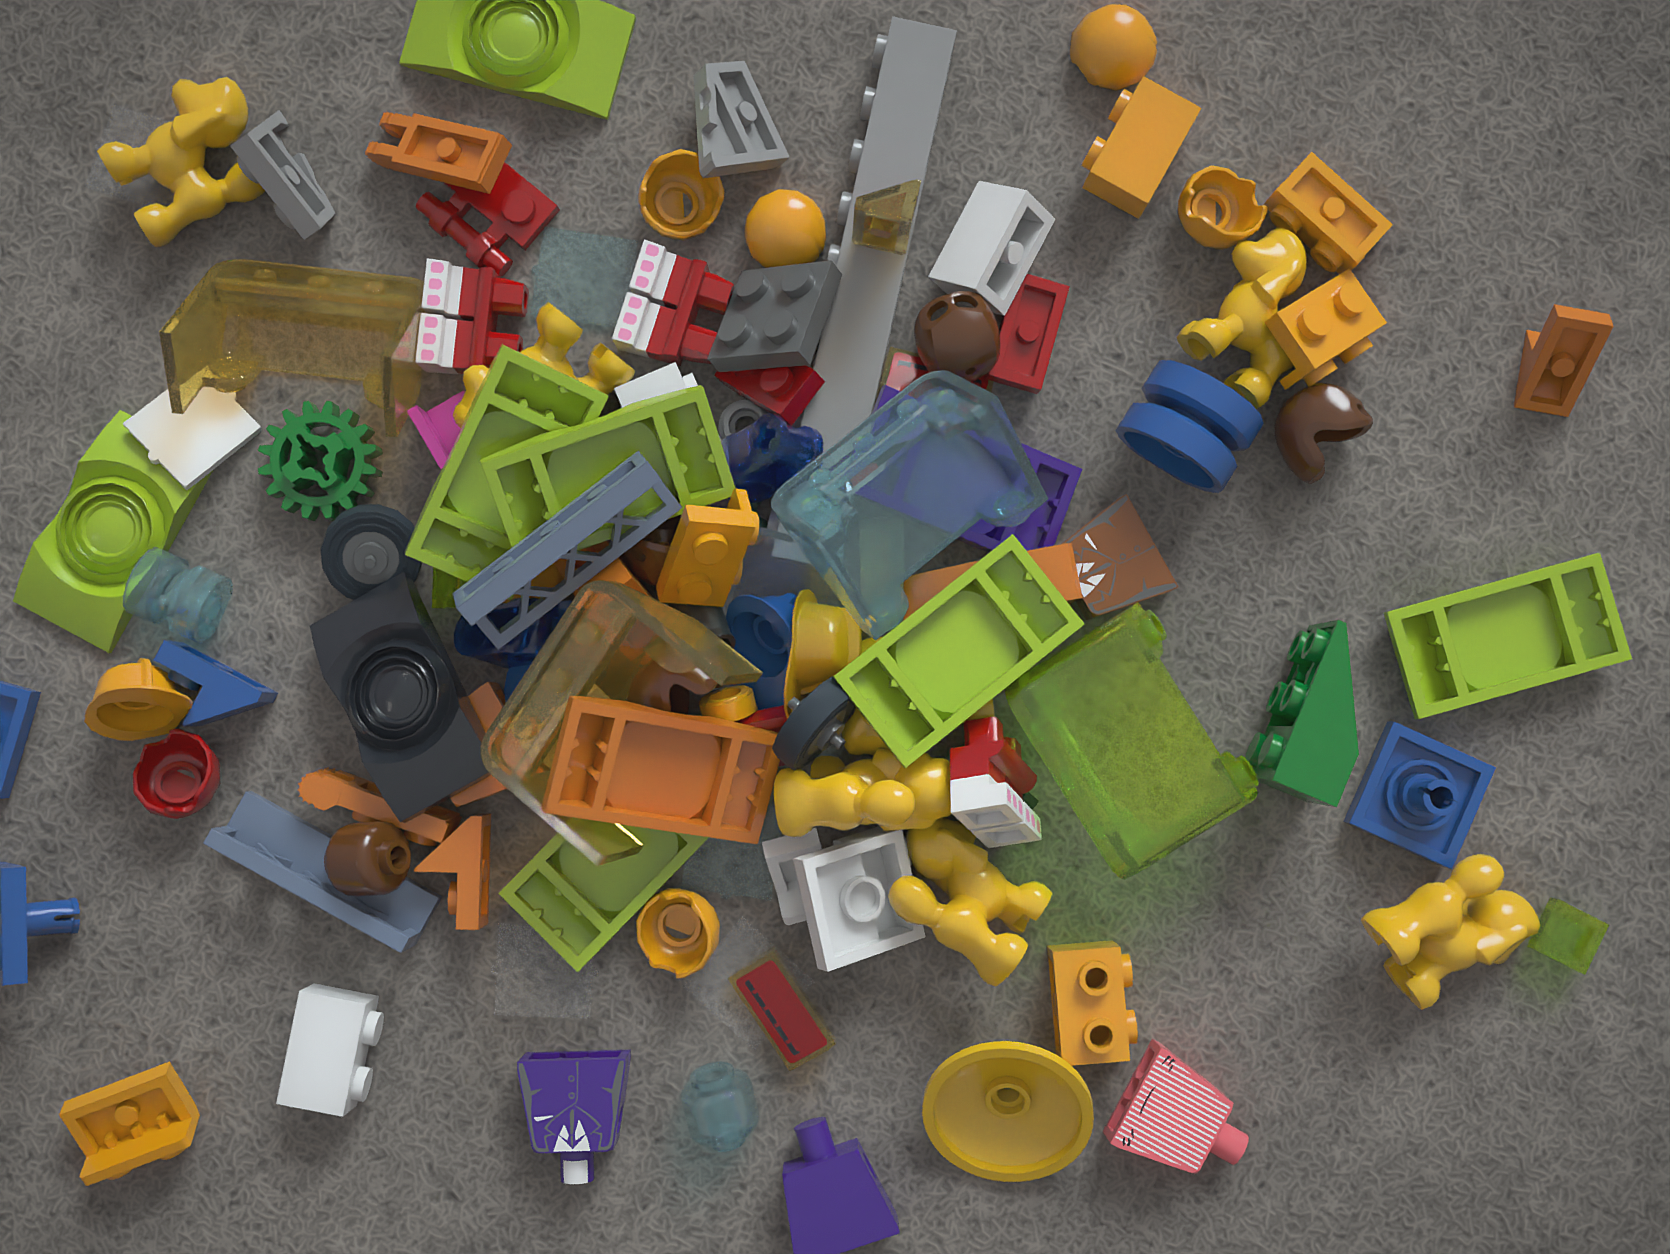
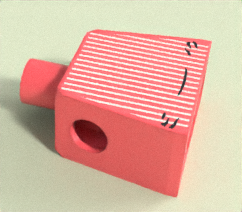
M1154 1039L1149 1043L1103 1130L1110 1144L1117 1148L1193 1174H1197L1200 1171L1209 1152L1235 1165L1243 1156L1249 1139L1246 1133L1226 1123L1234 1103L1224 1093Z

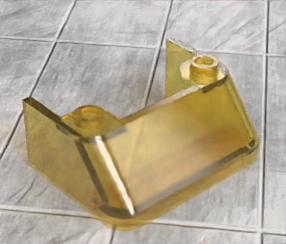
M248 259L226 260L213 265L159 331L172 413L184 414L203 387H211L219 392L233 393L245 389L247 384L257 378L261 370L363 381L364 397L369 402L384 409L386 436L398 437L409 416L407 410L413 408L420 394L423 369L415 363L420 315L421 313H426L421 308L424 281L405 276Z
M605 580L592 581L580 589L486 732L481 744V758L487 771L596 866L639 854L644 844L620 824L547 814L541 810L569 696L625 701L631 692L634 682L652 660L656 661L664 669L674 673L690 672L699 668L720 686L757 682L763 674L762 671L695 618L620 582Z

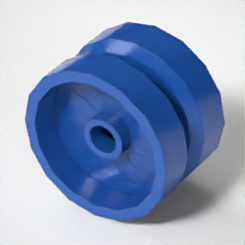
M1160 360L1141 388L1148 403H1133L1115 431L1118 437L1133 452L1179 481L1206 492L1219 493L1223 491L1238 467L1231 451H1245L1250 447L1264 424L1262 416L1249 401L1216 378L1189 365L1172 360Z

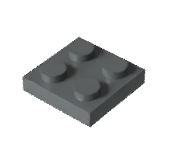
M832 260L741 271L707 359L718 372L810 365L842 273Z

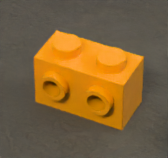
M1145 76L1142 77L1134 93L1123 89L1108 117V120L1116 123L1107 141L1099 136L1096 137L1081 165L1090 171L1082 188L1139 219L1198 116L1201 107Z
M1113 940L1047 945L1056 1055L1071 1066L1130 1061L1129 1044H1137L1138 1031L1134 1010H1126L1124 988H1131L1133 986V972L1129 954H1121V947Z

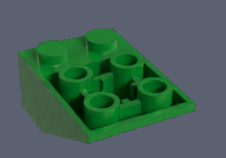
M1341 620L1309 625L1307 632L1300 630L1296 634L1287 654V660L1292 662L1293 666L1286 683L1277 682L1266 705V711L1272 713L1264 734L1260 732L1255 734L1245 756V762L1251 765L1247 777L1305 802L1331 807L1338 806L1359 755L1347 623Z

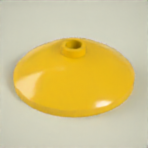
M994 1041L981 1043L953 1054L933 1072L923 1096V1124L934 1147L943 1157L958 1168L989 1180L1023 1182L1052 1175L1068 1166L1082 1153L1091 1137L1093 1129V1101L1090 1091L1080 1074L1068 1062L1056 1054L1021 1042Z

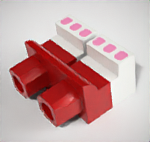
M644 239L629 284L632 293L627 292L612 336L614 344L618 350L670 364L676 362L677 366H681L683 359L690 362L711 364L707 358L718 332L694 325L699 308L725 315L735 289L734 284L716 274L710 273L706 261L690 260L667 252L664 246Z
M427 258L421 306L426 313H421L415 363L424 371L430 373L464 374V371L472 365H484L490 368L502 344L521 352L523 350V338L520 335L497 333L496 328L498 315L526 316L529 299V289L527 286L520 282L500 278L492 267L473 269L452 266L449 261Z
M986 717L964 722L965 746L950 749L951 813L988 848L1042 840L1040 818L1023 802L1022 794L1028 793L1034 788L1037 782V775L1023 761L1021 744L1015 738L1003 737V724L997 717Z

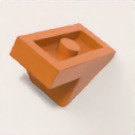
M1554 304L1541 332L1526 330L1514 408L1569 417L1614 327L1610 314Z
M480 813L470 816L413 870L414 872L457 873V881H451L448 890V912L450 915H456V930H479L488 925L491 814Z

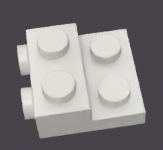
M878 826L834 840L833 846L793 858L818 969L829 972L926 937L923 925L906 922L898 916L891 907L888 898L889 889L897 879L902 876H912L910 868L912 862L909 858L907 842L902 830L883 831Z

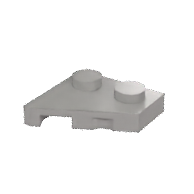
M745 61L707 63L694 75L699 171L702 178L773 169L790 158Z
M278 110L230 145V147L237 154V162L243 173L254 183H260L274 201V209L280 220L290 229H296L305 240L321 229L336 213L326 194L317 183L314 172L305 155L297 153L292 157L286 150L277 132L289 125L283 114Z

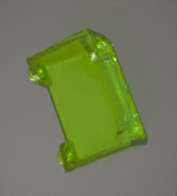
M1136 602L1041 659L1005 688L1006 699L1019 724L1111 870L1123 880L1147 869L1250 804L1259 793L1255 788L1259 785L1258 778L1248 760L1242 755L1235 758L1228 751L1219 753L1160 659L1164 651L1162 641L1167 639L1166 631L1158 617L1151 610L1144 611L1139 602Z

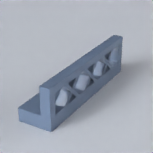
M637 451L453 593L456 608L471 626L476 623L499 650L678 512L682 506L668 490L648 461ZM651 487L663 501L660 506L645 517L623 515L624 508ZM613 523L611 540L608 546L600 552L577 550L578 544L603 524ZM622 524L633 525L620 536ZM559 558L567 559L564 580L555 587L531 586V580ZM576 560L587 561L574 571ZM511 595H521L518 615L498 629L487 614ZM529 596L540 597L528 607Z
M253 791L245 792L227 826L211 828L203 842L208 847L400 953L417 944L443 897L406 877L397 890L387 895L347 896L335 889L329 880L324 866V854L332 835Z

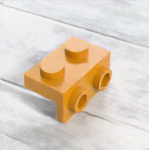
M1313 152L1301 162L1263 204L1268 207L1270 219L1276 227L1293 232L1311 248L1310 254L1318 265L1329 272H1337L1338 274L1343 273L1349 268L1352 271L1393 225Z
M1350 268L1278 311L1264 322L1296 368L1279 382L1285 390L1302 379L1308 386H1312L1338 369L1333 362V359L1339 356L1345 365L1373 346L1368 336L1387 322Z
M734 489L727 508L685 505L656 584L659 602L724 607L732 585H737L740 582L743 558L749 545L753 546L756 543L759 533V517L756 512L751 510L746 490Z
M169 1061L66 1100L59 1116L86 1156L79 1177L85 1186H89L105 1179L115 1180L121 1178L132 1169L157 1159L167 1160L179 1155L192 1144L200 1114L194 1100Z

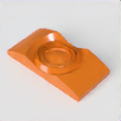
M569 696L541 810L544 813L758 844L780 759L772 750L778 733L717 717L667 712L623 700Z

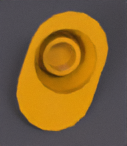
M804 589L799 592L793 609L792 643L784 686V710L787 719L793 711L787 704L793 697L801 702L816 687L836 675L860 656L862 652L861 616L859 612L852 608L819 604L815 594L810 589Z
M140 658L137 663L121 664L112 667L100 677L93 700L85 710L84 722L90 730L97 734L121 741H134L169 734V730L175 729L188 714L190 708H192L193 701L188 696L176 691L174 681L168 678V672L160 667L153 666L150 659Z

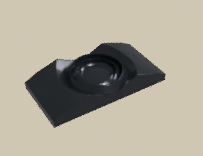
M400 573L310 625L313 644L323 678L347 713L356 733L362 763L400 822L406 823L502 769L409 573Z

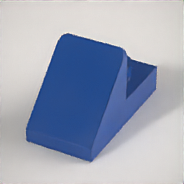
M164 640L153 659L171 669L168 673L170 680L188 689L199 691L192 708H190L182 725L184 727L203 726L273 703L278 695V692L183 642Z

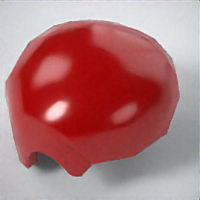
M171 729L166 738L155 743L145 744L140 761L136 764L132 774L133 794L151 814L172 819L188 817L202 810L210 803L221 784L220 763L212 749L198 734L181 729ZM177 770L189 771L194 775L195 778L178 772Z

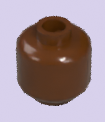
M380 821L350 823L339 828L330 838L324 854V866L329 880L335 889L347 896L387 895L397 890L405 881L411 862L409 844L401 829L392 823Z

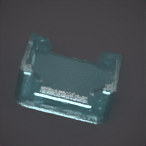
M940 370L925 374L913 381L784 483L771 499V508L785 530L859 627L874 640H877L884 633L895 628L902 621L909 608V599L901 586H899L980 519L997 527L1017 526L1027 520L1033 511L1048 500V497L998 396L952 372Z

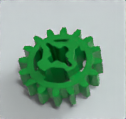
M305 401L302 406V416H297L290 410L285 409L282 411L286 425L282 429L273 425H268L266 428L275 440L273 445H259L258 451L270 457V464L258 468V474L274 479V482L265 491L274 498L285 496L281 506L285 511L294 514L301 508L302 518L316 521L321 509L326 519L334 521L339 516L340 506L346 510L358 506L355 500L358 494L373 497L375 493L366 485L369 477H382L383 471L372 466L371 459L381 456L383 451L377 445L366 443L372 438L375 431L367 424L356 427L360 415L349 408L340 415L339 406L331 401L325 402L320 413L315 404ZM328 426L338 428L342 432L339 434L333 432L327 437H322L313 428ZM291 447H292L291 455H290V460H289V462L287 463L289 451H290V449H291ZM313 447L327 454L322 460L326 466L324 470L328 476L313 468L318 463ZM355 458L353 472L348 479L347 473L350 460ZM316 484L320 485L323 490H326L329 495L311 497L304 495L300 491Z

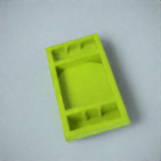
M417 0L399 64L411 69L608 120L636 16L601 0Z
M502 344L472 401L454 446L431 489L405 550V555L468 582L510 550L512 547L480 460L542 433L597 419L609 396ZM514 594L507 599L512 600Z
M698 385L637 401L597 419L542 433L481 459L480 463L511 547H514L637 451L648 461L668 490L682 506L670 518L681 515L685 505L707 506L731 497L733 490L736 488L704 387ZM651 487L625 507L623 515L645 517L660 506L663 501ZM613 523L603 524L581 541L577 546V550L610 540ZM622 524L620 536L633 525Z
M119 410L104 427L79 460L69 494L62 507L32 544L13 602L107 653L113 652L213 472L212 470L186 491L160 463L152 464L148 458L149 452L123 425L132 415L122 410Z
M1012 534L834 675L833 678L850 697L852 703L901 765L907 768L1084 625V622Z
M1600 552L1383 613L1414 719L1436 715L1632 659Z
M572 817L498 894L578 973L710 837Z

